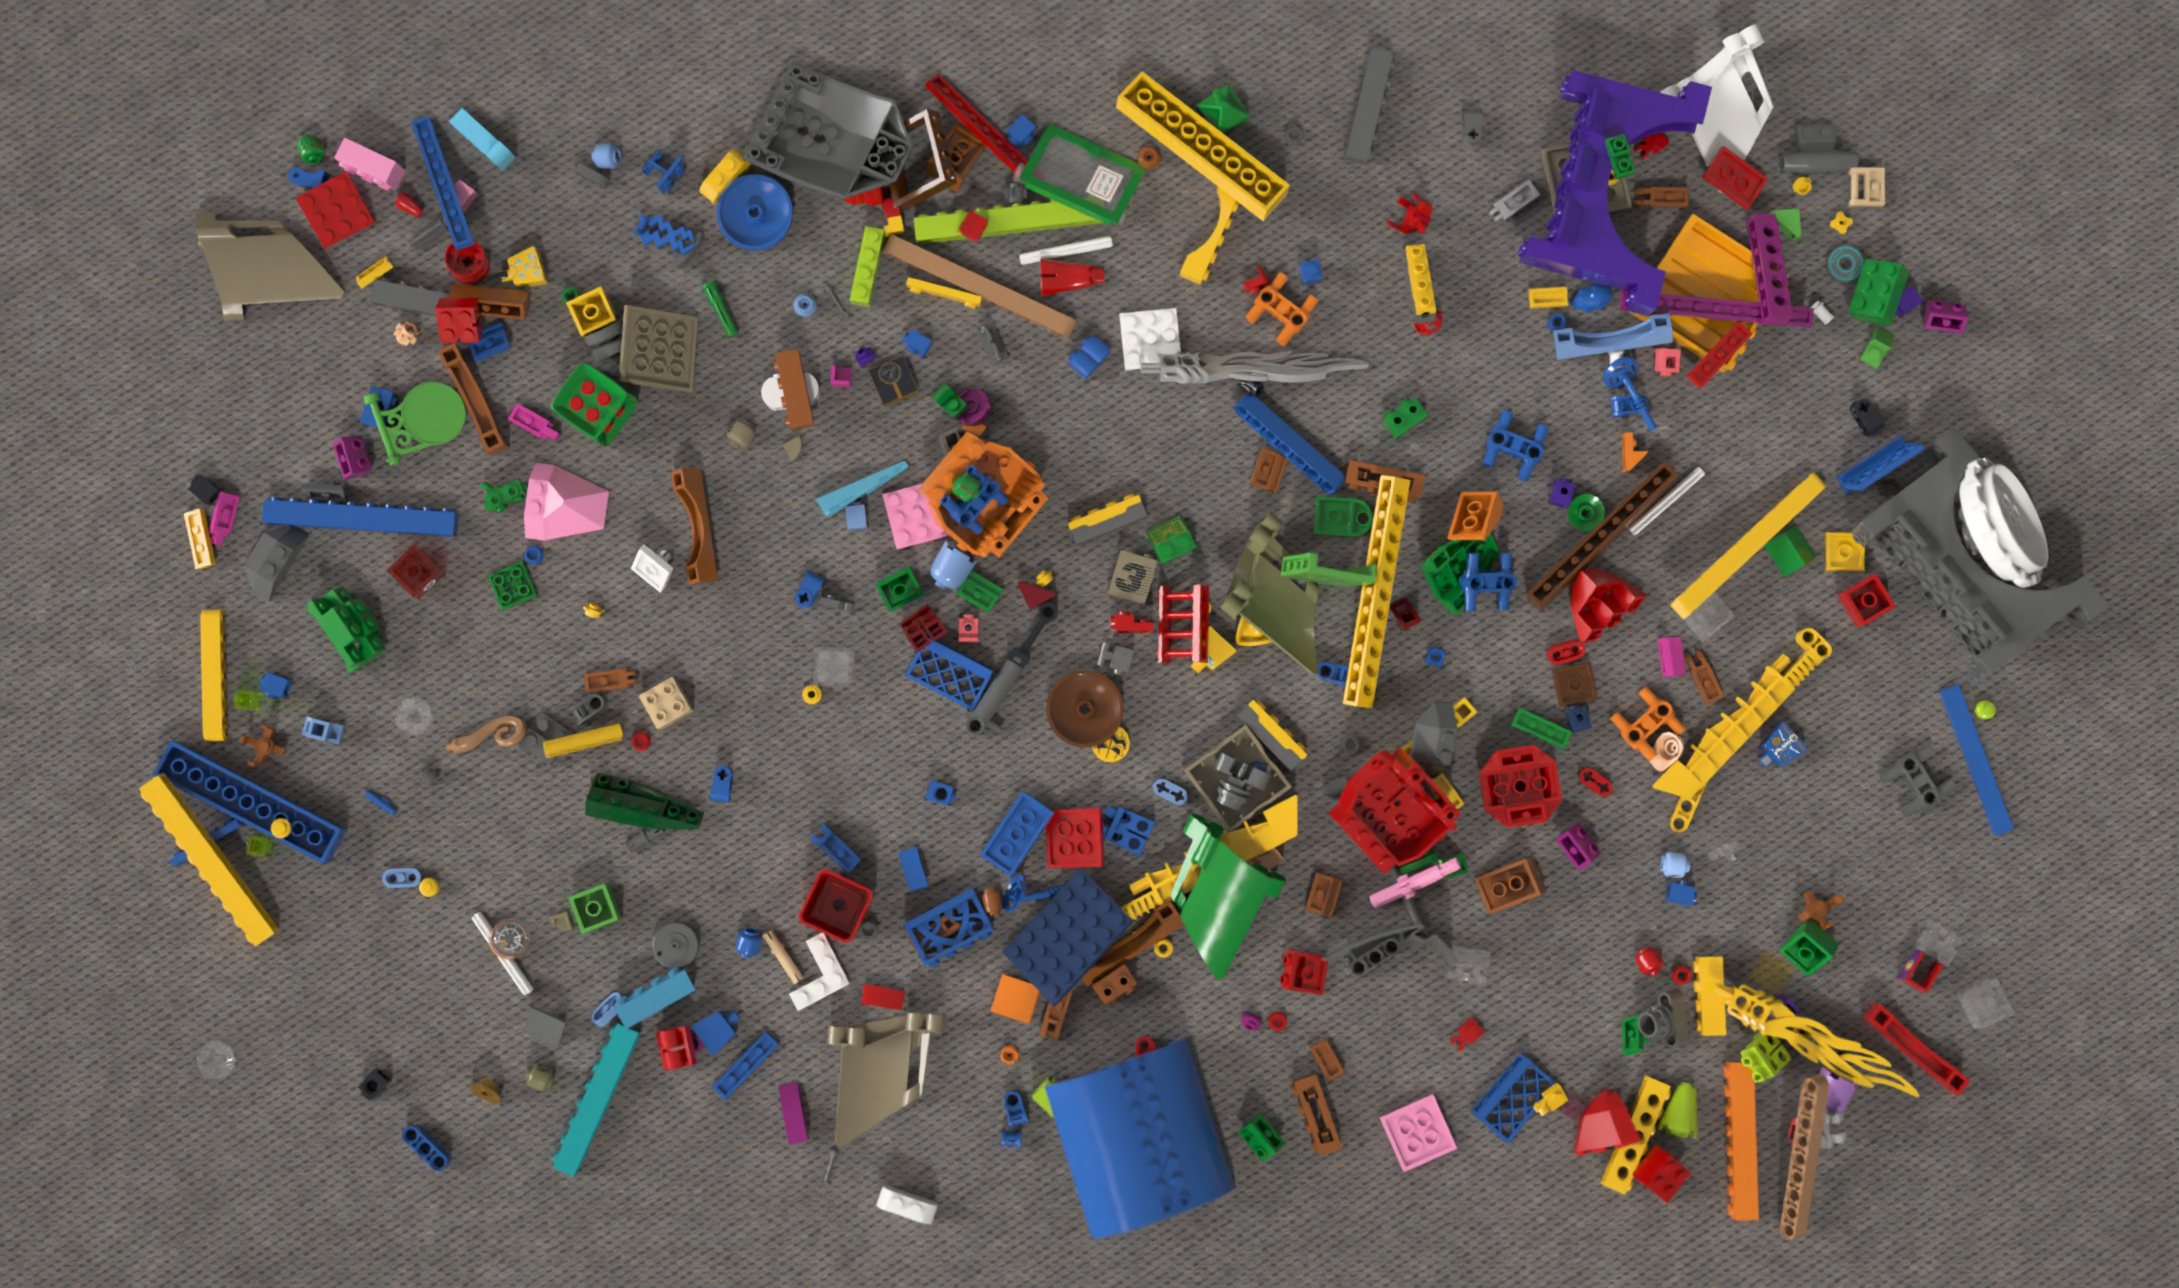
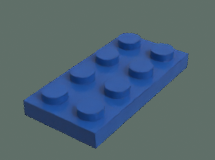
M1022 791L980 856L1010 877H1013L1055 812Z

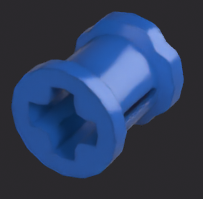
M1003 1129L1001 1147L1007 1145L1016 1146L1017 1149H1020L1022 1131L1015 1133L1007 1132L1006 1129Z

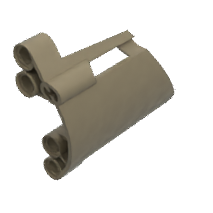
M216 212L196 213L195 228L197 231L198 247L204 251L218 290L224 321L244 320L242 309L244 304L342 298L344 291L278 220L216 221ZM268 226L275 235L237 237L231 231V228Z

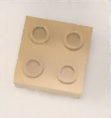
M674 677L639 695L640 700L658 730L666 728L694 711Z

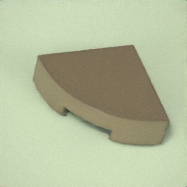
M800 436L783 444L792 462L798 458L802 449Z
M568 911L549 917L551 923L557 928L565 931L574 930Z

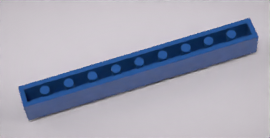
M271 497V500H264L262 523L268 525L457 537L459 514L455 513L454 509L442 508V512L435 511V508L423 507V510H416L414 506H404V509H397L396 505H385V508L378 507V504L366 503V506H359V503L347 502V505H340L338 501H328V504H322L320 500L309 499V503L297 498H290V501H282L283 498Z

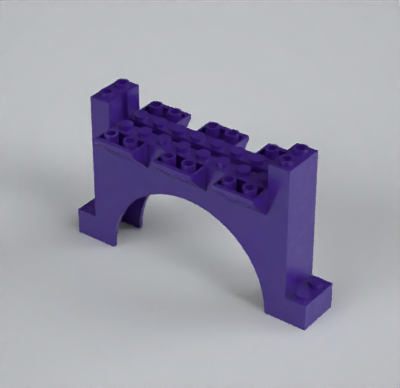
M1575 70L1569 76L1566 75L1560 87L1561 99L1581 104L1579 110H1576L1574 116L1576 123L1574 128L1571 129L1569 139L1572 141L1570 142L1568 153L1571 154L1568 160L1566 159L1565 164L1562 165L1560 176L1563 177L1560 183L1558 182L1555 194H1558V196L1556 197L1554 207L1557 209L1547 222L1546 230H1548V233L1544 239L1530 236L1527 241L1520 245L1518 251L1519 263L1629 291L1630 293H1627L1625 298L1627 311L1649 316L1657 309L1666 271L1657 269L1635 256L1624 245L1613 227L1607 202V189L1612 167L1605 140L1624 134L1630 146L1644 137L1662 132L1677 131L1694 134L1697 124H1703L1712 87L1689 81L1686 86L1682 87L1681 92H1678L1677 97Z

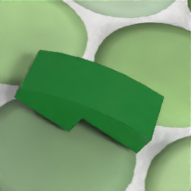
M1622 134L1606 139V148L1616 180L1634 175L1636 170L1629 155L1631 150L1625 135Z

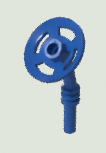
M1622 357L1613 361L1603 374L1604 384L1611 389H1619L1626 386L1634 400L1633 404H1636L1635 408H1638L1637 411L1641 413L1649 430L1656 429L1657 426L1647 409L1648 405H1645L1644 398L1640 397L1632 383L1639 371L1638 362L1632 357ZM1625 364V367L1619 368L1617 371H1614V369H1616L1618 366ZM1610 377H1612V381L1614 384L1610 383Z
M1016 875L1010 880L1007 892L1003 896V908L1007 912H1012L1023 901L1043 898L1051 899V896L1054 897L1065 884L1054 885L1050 889L1045 888V891L1026 893L1025 878L1022 875ZM1010 900H1012V903H1013V906H1012V907H1010V904H1009V901H1010Z

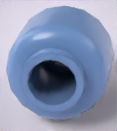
M598 144L592 152L593 162L601 169L616 168L622 159L621 151L615 144Z

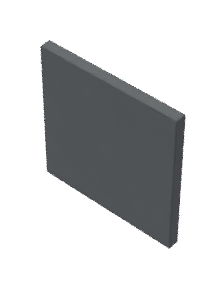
M531 1005L523 1032L559 1048L567 1021Z

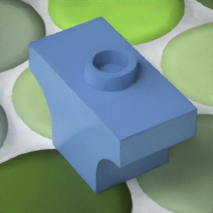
M306 716L302 735L341 745L346 726Z

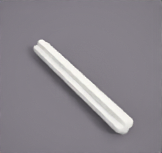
M1107 236L1022 253L1019 256L1020 262L1024 265L1039 262L1040 258L1054 259L1112 247V238Z
M1700 467L1696 468L1628 528L1633 535L1638 534L1705 475L1704 471Z
M478 912L472 916V920L489 943V935L493 928L482 912ZM498 957L523 995L529 994L533 987L514 959Z

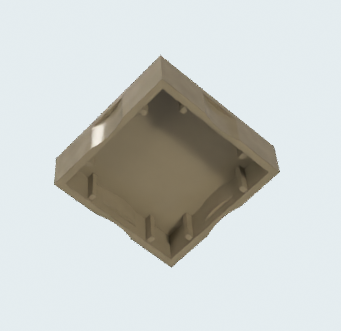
M1247 725L1240 728L1183 770L1227 832L1236 829L1264 806L1291 788L1289 782L1277 766L1268 758L1261 744ZM1221 752L1230 754L1249 764L1257 760L1259 764L1263 762L1267 771L1271 773L1265 790L1258 789L1252 785L1247 786V790L1251 791L1252 794L1251 796L1246 795L1248 801L1241 806L1240 811L1216 801L1218 797L1217 789L1219 786H1223L1220 780H1228L1229 778L1228 774L1214 768Z

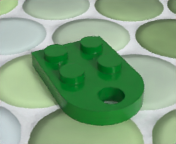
M1316 496L1313 535L1355 538L1365 534L1371 527L1373 521L1372 511L1362 500ZM1359 514L1367 515L1368 522L1366 524L1358 522Z

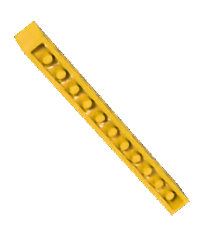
M1382 475L1380 478L1366 565H1376L1377 578L1374 584L1362 585L1343 704L1365 708L1373 707L1410 480Z

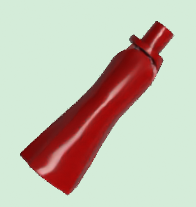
M1040 258L1041 296L1096 286V283H1104V268H1095V266L1092 267V265Z

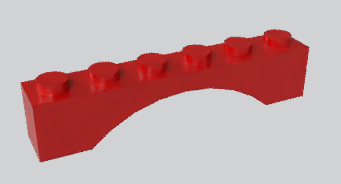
M1873 1003L1861 1017L1950 1094L1959 1096L1971 1082L1955 1067L1947 1063L1917 1039L1881 1004Z

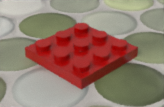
M347 171L295 197L324 249L376 223Z
M1102 808L1052 810L1055 814L1046 826L1047 869L1104 867Z

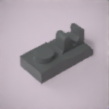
M331 480L329 485L306 483L305 491L308 500L347 503L345 494L347 486L345 481H342L341 485H336L335 480Z

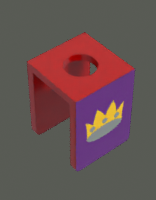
M1914 950L1898 979L1919 992L1928 993L1944 964L1934 962L1922 983L1918 985L1909 978L1925 952Z

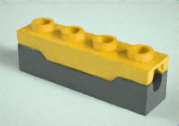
M1425 244L1406 246L1404 258L1415 323L1434 322L1436 305Z
M1130 494L1125 496L1122 502L1117 503L1113 501L1106 504V508L1102 510L1096 508L1089 511V515L1081 518V515L1071 518L1068 527L1076 546L1147 518V513L1140 496Z
M1252 700L1236 717L1244 725H1247L1256 738L1289 771H1292L1307 756L1305 753L1307 749L1300 742L1296 744L1291 739L1293 737L1291 732L1286 728L1282 729L1278 725L1280 723L1273 714L1269 716L1264 711L1266 707L1259 700L1257 702Z

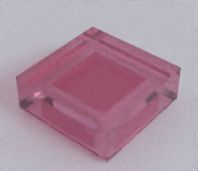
M1571 1095L1568 1101L1560 1108V1111L1576 1123L1587 1107Z

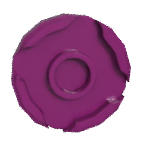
M967 389L958 395L969 406L957 419L960 423L966 426H975L986 420L990 414L991 403L984 392L979 389Z

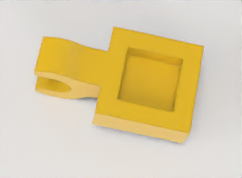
M1555 1083L1541 1093L1543 1099L1536 1102L1533 1107L1542 1116L1549 1109L1552 1111L1556 1110L1567 1102L1568 1099L1562 1087Z

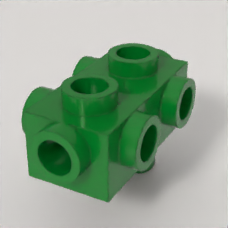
M519 479L503 487L497 485L493 488L486 481L481 485V488L488 493L483 497L486 501L484 506L489 513L492 511L500 513L506 510L507 506L513 502L514 504L525 500L524 497L527 496L528 492L526 482L522 483Z

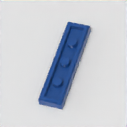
M766 1030L712 1088L726 1101L780 1043Z

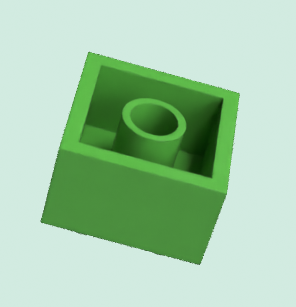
M604 883L568 897L582 934L622 919L609 883Z

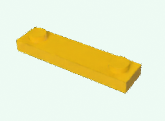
M910 277L907 279L906 286L910 288L909 291L912 293H929L965 303L964 306L975 309L976 306L981 307V296Z

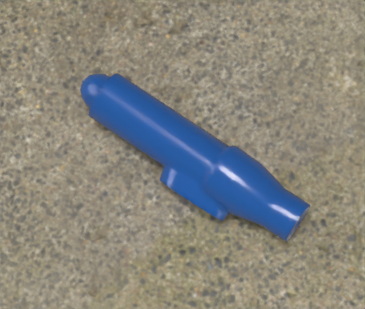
M371 790L364 792L368 799L380 806L384 811L392 815L396 814L397 810L386 798H380Z

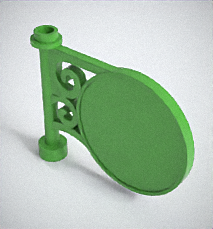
M427 382L414 387L398 407L388 411L380 410L377 403L380 400L378 392L363 397L365 404H370L389 456L386 462L390 466L400 463L402 455L451 441L460 433L465 422V406L459 394L451 387L438 382ZM401 410V416L395 414ZM382 416H388V423L391 425L395 423V421H392V418H397L399 423L392 428L386 427ZM402 424L404 425L406 431L399 430L402 427ZM399 435L407 437L406 442L399 438V444L402 446L409 445L411 437L423 444L401 449L396 445V438Z

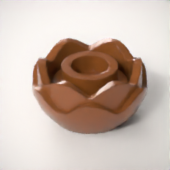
M1153 146L1143 147L1137 155L1138 163L1148 170L1154 169L1161 162L1160 152Z

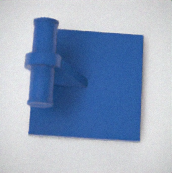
M657 150L654 156L647 160L648 163L641 172L648 176L652 169L656 168L665 174L656 185L659 192L664 195L665 192L669 193L675 185L673 183L677 177L681 178L686 171L684 168L686 164L679 155L667 171L657 164L662 156H664Z

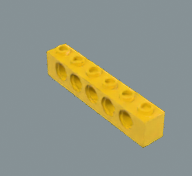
M1645 1075L1629 1113L1636 1130L1641 1132V1141L1623 1148L1614 1149L1600 1182L1601 1184L1622 1194H1626L1627 1191L1631 1190L1633 1185L1632 1174L1641 1164L1639 1162L1641 1156L1647 1152L1648 1139L1655 1133L1656 1127L1654 1125L1656 1120L1660 1119L1663 1114L1662 1106L1664 1101H1667L1670 1097L1671 1091L1669 1089L1671 1086ZM1654 1094L1656 1096V1102L1650 1105L1648 1103V1098L1650 1095ZM1647 1112L1649 1115L1648 1120L1641 1122V1115ZM1628 1149H1633L1634 1151L1631 1158H1626L1625 1152ZM1620 1167L1626 1168V1173L1623 1176H1618V1169Z

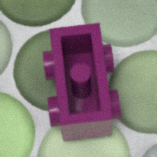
M1927 300L1922 313L1925 329L1962 334L1969 318L1965 305L1946 303L1940 300Z
M362 435L341 437L333 443L344 480L363 477L373 471L372 462L368 457Z
M1579 821L1568 827L1555 839L1578 870L1592 863L1602 853Z

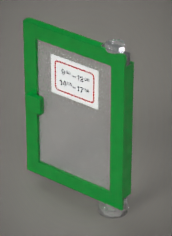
M1049 123L1026 165L1023 163L1018 165L1013 180L1024 184L1025 188L1107 225L1118 226V224L1123 225L1127 215L1124 212L1146 168Z

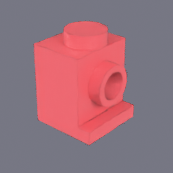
M1654 348V352H1656L1654 371L1660 372V376H1671V372H1679L1681 349Z
M963 615V619H959L960 643H979V619H975V615ZM966 625L972 626V630L970 632H967L965 630Z

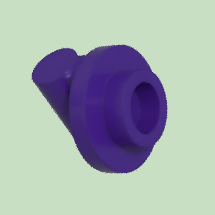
M870 347L860 348L855 356L861 368L877 358Z

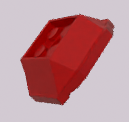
M1535 745L1495 751L1478 773L1484 812L1507 828L1548 822L1562 800L1556 761ZM1517 781H1521L1524 785V789L1521 792L1515 789Z

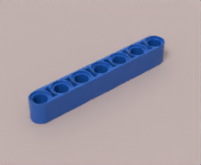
M1253 394L1249 397L1245 395L1235 405L1234 410L1239 417L1323 491L1333 494L1345 481V477L1340 470Z

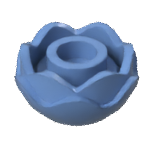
M800 294L794 300V310L798 315L809 317L817 310L816 299L810 294Z

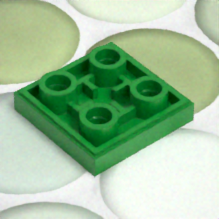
M520 561L487 576L502 611L538 596L524 561Z

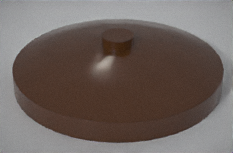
M1085 670L1070 673L1055 684L1049 694L1046 710L1049 724L1061 740L1075 747L1090 748L1105 743L1117 732L1123 719L1124 705L1118 688L1109 678L1100 673Z

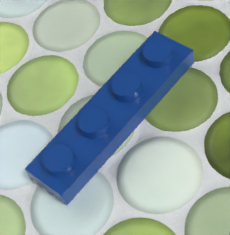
M233 817L224 822V827L221 829L215 828L208 833L216 843L245 824ZM180 849L173 854L175 857L169 861L173 867L179 866L188 860V855L184 849Z

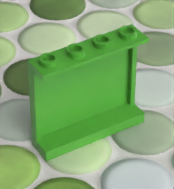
M1315 553L1283 557L1281 569L1282 577L1338 587L1374 584L1377 578L1375 564L1345 568L1344 571L1318 567V554Z

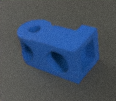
M295 167L289 171L288 177L298 187L313 189L328 181L329 174L317 169L316 174Z

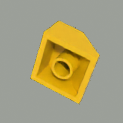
M601 286L566 303L581 337L617 321L607 293Z

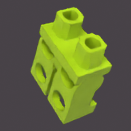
M1760 1032L1754 1035L1753 1041L1740 1052L1743 1056L1741 1062L1744 1066L1752 1069V1078L1756 1083L1774 1077L1792 1059L1782 1044L1778 1045L1780 1041L1776 1036L1768 1035L1772 1039V1043H1769L1767 1035L1764 1036ZM1778 1052L1783 1055L1784 1059L1780 1060Z

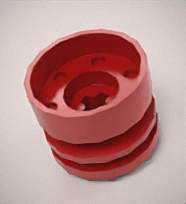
M473 240L474 245L457 251L452 242L445 251L444 261L448 270L458 282L464 285L481 283L490 271L488 256L482 246L475 240Z

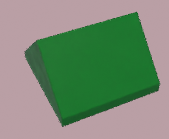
M1797 525L1774 537L1764 545L1783 577L1816 558Z
M909 566L875 583L890 612L924 595Z

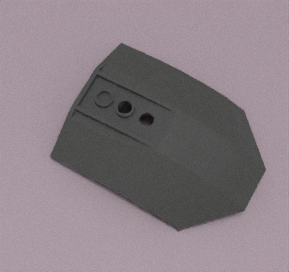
M792 60L742 159L794 183L830 196L846 199L896 182L913 147L895 99L882 97L842 83ZM803 127L808 129V133L804 136L798 134V130ZM822 134L826 139L823 143H817L814 140L815 136Z

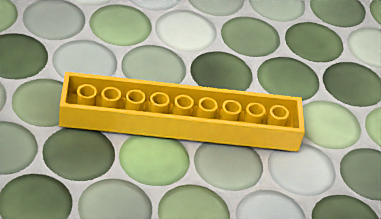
M1143 71L1118 96L1116 105L1118 110L1262 221L1287 196L1290 187L1287 182Z

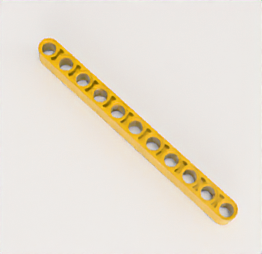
M1812 472L1806 480L1794 488L1679 595L1670 606L1682 619H1685L1824 490L1827 485L1815 472Z

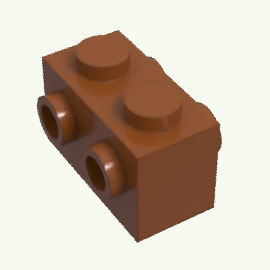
M1123 964L1092 984V987L1104 1005L1109 1003L1111 1006L1120 1000L1118 996L1124 992L1128 995L1134 991L1137 982L1126 965ZM1123 977L1127 978V982L1124 984L1120 982V979ZM1106 988L1111 989V993L1105 994L1104 990Z

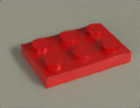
M1724 145L1720 147L1702 175L1704 180L1745 210L1750 209L1768 180L1766 176Z

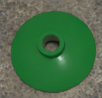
M1581 494L1575 497L1568 507L1569 522L1578 531L1591 532L1604 520L1605 509L1603 503L1592 494ZM1583 509H1585L1587 512L1586 516L1584 517L1581 515V511Z

